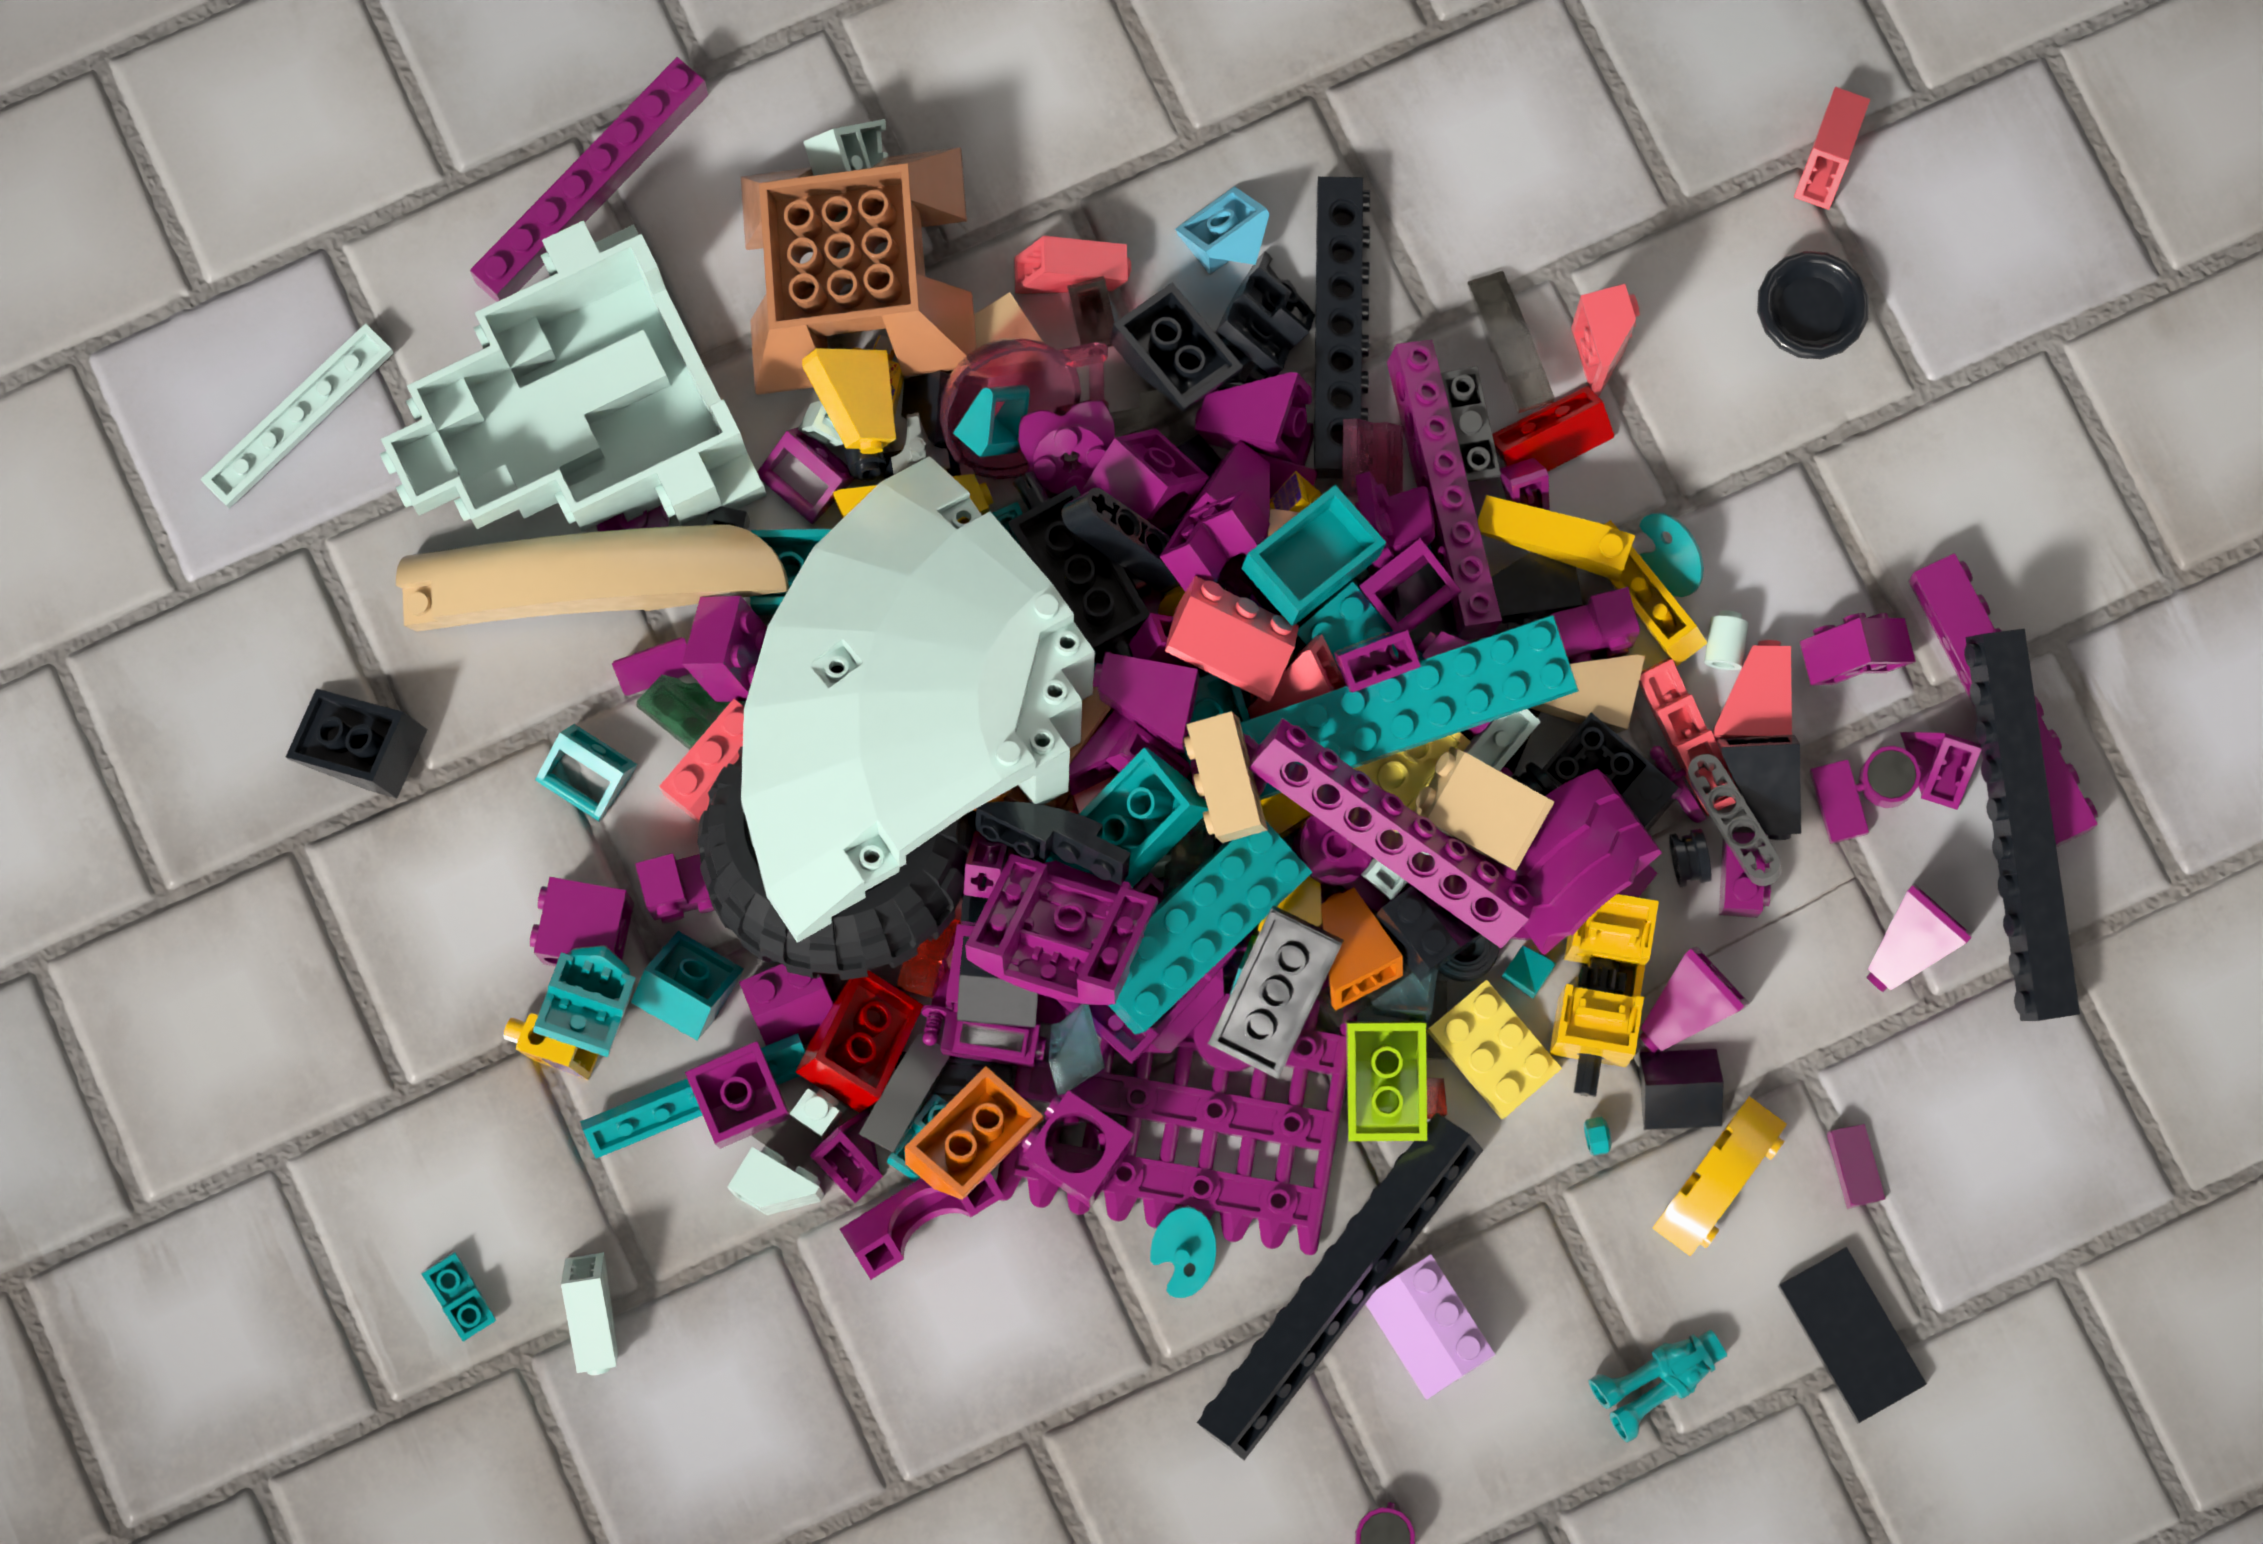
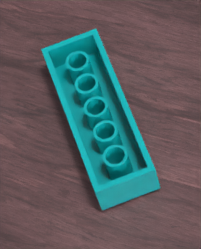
M1267 821V831L1223 843L1156 906L1144 931L1141 944L1129 967L1130 973L1116 1003L1108 1005L1135 1035L1146 1032L1269 914L1273 905L1277 907L1313 873Z

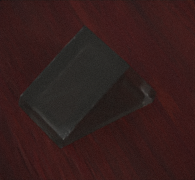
M1104 276L1068 285V303L1082 353L1085 354L1112 347L1110 338L1113 323L1115 322Z

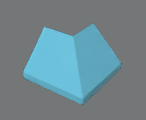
M1234 186L1175 228V230L1210 275L1228 261L1256 265L1270 214L1267 208Z

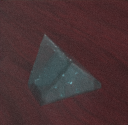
M1438 969L1421 982L1414 973L1410 974L1372 1001L1370 1009L1375 1015L1429 1023L1433 1009Z
M1081 1004L1060 1023L1052 1024L1049 1064L1058 1095L1066 1094L1068 1090H1072L1105 1068L1089 1004Z

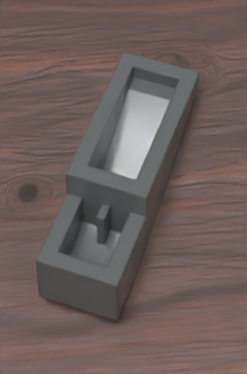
M921 1034L917 1035L859 1133L861 1136L894 1154L897 1153L911 1125L924 1107L951 1057L942 1054L941 1045L937 1043L933 1046L926 1045L922 1040L923 1035Z

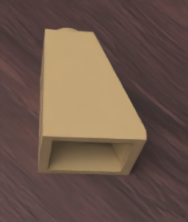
M1451 746L1449 751L1445 752L1437 761L1435 766L1436 774L1429 786H1426L1419 793L1416 800L1417 807L1414 812L1419 816L1428 818L1436 828L1485 857L1516 871L1554 802L1470 754Z

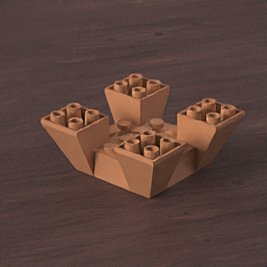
M960 147L890 156L868 169L816 176L813 175L811 167L741 176L746 250L762 248L764 250L766 295L750 320L754 383L757 395L814 388L803 369V358L816 348L828 349L827 336L886 328L904 376L978 367L972 292L925 277L922 227L967 222L962 149ZM848 211L847 216L842 221L834 222L840 212ZM888 243L883 252L874 254L879 244ZM851 247L847 256L837 259L838 253L842 249ZM813 252V256L808 262L800 264L801 258L806 253ZM853 284L852 290L848 294L840 295V291L845 285Z

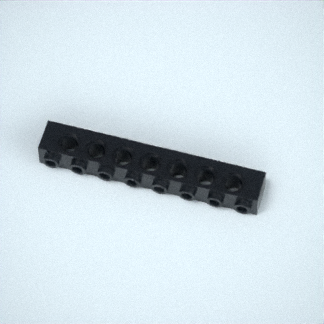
M1318 176L1314 397V469L1318 472L1317 478L1356 479V475L1360 474L1361 467H1368V444H1361V430H1368V408H1361V394H1368L1369 371H1362V357L1369 356V335H1362V321H1369V298H1362V285H1369L1370 263L1362 262L1363 248L1369 249L1370 226H1363V212H1370V190H1363V177ZM1338 213H1347L1353 218V221L1350 224L1341 225L1333 217ZM1338 249H1347L1352 253L1353 257L1348 261H1340L1334 257L1333 253ZM1337 285H1346L1351 288L1353 293L1348 297L1342 298L1334 294L1333 288ZM1338 321H1346L1352 326V330L1346 334H1339L1332 328V325ZM1338 357H1344L1352 363V366L1347 370L1341 371L1332 365V361ZM1336 394H1346L1350 397L1352 403L1346 407H1338L1332 402L1331 398ZM1337 430H1344L1350 434L1352 439L1346 444H1338L1333 441L1331 434Z

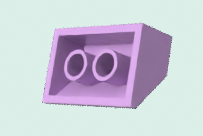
M1431 1254L1378 1288L1365 1304L1426 1400L1495 1356L1490 1345Z

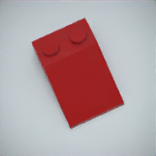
M869 970L867 971L868 977L848 980L810 1041L795 1072L859 1113L880 1099L924 1006Z

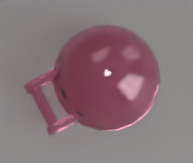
M1010 337L985 343L970 352L954 368L942 392L939 419L944 440L953 458L958 464L962 462L964 465L972 468L974 473L981 477L1009 479L1024 476L1029 465L1021 448L1017 453L979 457L953 434L960 421L983 388L1011 385L1028 386L1030 390L1028 413L1038 410H1049L1059 416L1065 415L1072 406L1081 403V387L1076 368L1089 365V400L1086 401H1103L1109 410V403L1105 400L1104 361L1108 359V347L1103 343L1093 342L1058 350L1034 339ZM1005 401L996 402L995 416L997 415Z

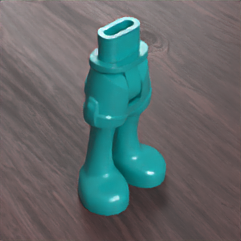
M1710 1329L1699 1337L1693 1334L1689 1336V1339L1673 1344L1663 1343L1652 1351L1653 1359L1625 1376L1610 1378L1603 1374H1597L1589 1379L1588 1383L1598 1402L1604 1408L1609 1409L1641 1386L1658 1377L1661 1378L1662 1382L1629 1404L1623 1405L1610 1413V1420L1615 1430L1628 1443L1638 1436L1639 1424L1647 1413L1675 1395L1682 1399L1695 1392L1697 1384L1709 1371L1713 1372L1716 1370L1714 1364L1727 1357V1353L1715 1333Z

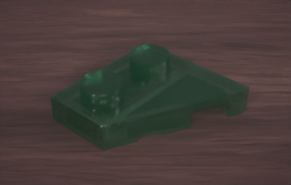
M661 674L636 701V707L690 750L730 702H715L699 683H684L678 678Z

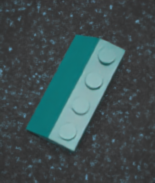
M1144 747L1079 815L1103 824L1102 839L1131 852L1129 874L1124 881L1129 882L1133 888L1203 818V812L1209 810L1207 802L1203 797H1199L1195 787L1187 778L1150 749ZM1051 853L1046 862L1056 860L1067 866L1093 874L1092 871L1075 863L1070 864L1063 861L1054 853Z

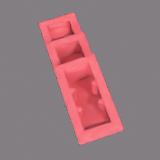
M1668 658L1643 670L1639 685L1680 768H1684L1687 774L1685 778L1705 814L1709 816V813L1691 786L1688 775L1690 762L1696 756L1702 754L1713 755L1722 763L1734 784L1735 782L1712 731L1707 729L1692 694L1687 693L1673 660ZM1705 767L1699 770L1700 777L1704 776L1707 779L1711 790L1717 787L1713 780L1712 771L1706 770ZM1723 796L1716 800L1714 808L1719 811L1736 803V801L1732 797Z

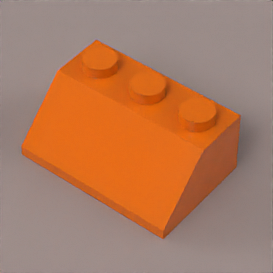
M985 1066L905 1146V1164L933 1189L963 1200L1043 1120V1115Z

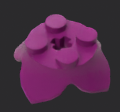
M1084 401L1072 406L1062 416L1049 410H1038L1021 417L1019 444L1029 465L1026 473L1030 471L1035 472L1036 478L1048 498H1053L1074 485L1081 492L1112 443L1115 435L1114 420L1104 402ZM1072 451L1077 452L1078 459L1074 461L1064 460V453L1070 455Z

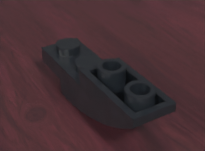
M987 802L976 808L975 830L990 841H998L1015 849L1018 854L1025 858H1034L1045 863L1050 854L1054 853L1067 863H1075L1092 871L1098 878L1110 880L1119 885H1122L1129 874L1131 852L1102 839L1103 824L1063 809L1024 802Z

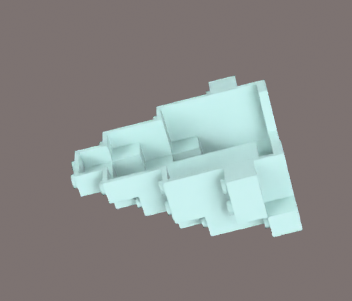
M584 220L543 239L542 242L547 252L542 254L541 258L550 277L475 312L480 325L473 328L484 349L407 385L412 398L406 400V403L415 421L418 422L381 439L386 451L380 453V456L389 474L397 472L402 484L397 486L396 489L406 508L413 505L420 516L460 497L454 500L462 519L464 521L471 519L477 529L518 509L525 519L556 503H559L568 523L577 522L581 532L621 513H624L628 522L642 515L646 510L648 512L661 506L660 503H662L669 518L676 515L680 525H683L722 506L738 510L767 496L759 475L746 451L741 433L724 399H720L665 288L659 268L642 234H638L634 224L595 243Z

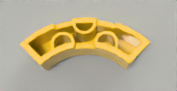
M1749 1096L1652 1228L1689 1256L1693 1254L1700 1244L1707 1248L1720 1230L1714 1225L1763 1158L1766 1156L1771 1160L1785 1142L1779 1136L1787 1123Z

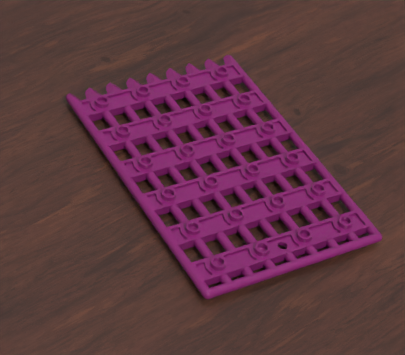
M1190 771L1187 779L1193 785L1192 774ZM1194 827L1189 831V836H1190L1191 842H1192ZM1300 828L1289 834L1294 836L1292 850L1296 854L1297 834ZM1217 838L1215 839L1213 852L1223 844ZM1193 854L1192 872L1208 857ZM1183 876L1157 878L1171 891L1184 881ZM1143 877V878L1133 887V890L1141 883V881H1142L1145 877ZM1321 884V904L1333 894L1344 893L1346 890L1339 885ZM1255 928L1234 947L1237 952L1223 967V978L1230 979L1228 994L1231 993L1238 968L1252 934L1254 935ZM1327 976L1285 1067L1293 1068L1288 1103L1282 1104L1264 1100L1269 1074L1255 1067L1249 1098L1226 1094L1230 1071L1214 1068L1211 1091L1188 1087L1193 1053L1198 1051L1194 1043V1030L1176 1047L1178 1048L1172 1084L1149 1080L1154 1053L1144 1052L1137 1059L1134 1077L1112 1074L1115 1049L1102 1038L1096 1071L1073 1067L1079 1031L1095 1032L1075 1014L1072 1015L1056 999L1039 994L1036 1025L1041 1026V1024L1064 1028L1058 1063L1036 1060L1034 1069L1017 1067L1013 1090L1026 1101L1031 1100L1048 1104L1052 1102L1056 1095L1063 1098L1069 1090L1103 1114L1127 1117L1125 1128L1134 1134V1145L1102 1190L1105 1195L1107 1215L1111 1220L1115 1222L1125 1220L1137 1198L1143 1199L1145 1220L1154 1229H1157V1226L1169 1212L1173 1211L1176 1205L1181 1207L1189 1206L1200 1210L1207 1216L1209 1221L1214 1212H1219L1222 1233L1229 1242L1240 1241L1244 1237L1252 1219H1258L1263 1245L1268 1249H1276L1283 1243L1291 1225L1297 1226L1301 1251L1306 1255H1314L1318 1251L1347 1082L1346 1021H1357L1361 998L1343 1007L1339 1035L1316 1031L1322 995L1331 997ZM1023 1036V1038H1022V1044H1021L1020 1052H1022V1046H1023L1024 1036ZM1309 1071L1332 1075L1326 1111L1303 1107ZM1142 1120L1165 1124L1159 1161L1136 1157ZM1086 1124L1082 1147L1059 1143L1062 1126L1059 1127L1052 1134L1048 1145H1052L1054 1159L1051 1161L1055 1166L1063 1171L1073 1173V1171L1082 1168H1088L1089 1170L1101 1160L1105 1151L1097 1150L1098 1134H1100L1097 1129ZM1180 1127L1203 1131L1197 1167L1174 1163ZM1219 1134L1242 1138L1236 1174L1213 1170ZM1025 1137L999 1164L996 1183L1004 1195L1000 1201L1009 1200L1021 1179L1026 1178L1028 1180L1031 1203L1037 1208H1045L1051 1203L1059 1187L1025 1164V1152H1023L1024 1148L1022 1147L1027 1138ZM1257 1140L1280 1144L1274 1181L1251 1177ZM1296 1147L1319 1151L1313 1188L1289 1184ZM1067 1193L1068 1207L1071 1212L1076 1215H1083L1089 1211L1090 1208Z

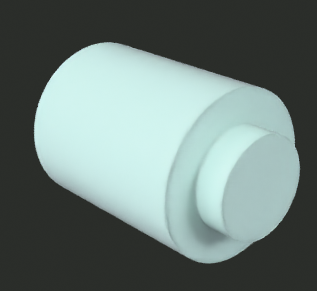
M1723 610L1719 612V616L1711 617L1704 660L1706 665L1724 670H1740L1742 668L1749 623L1742 619L1741 613Z

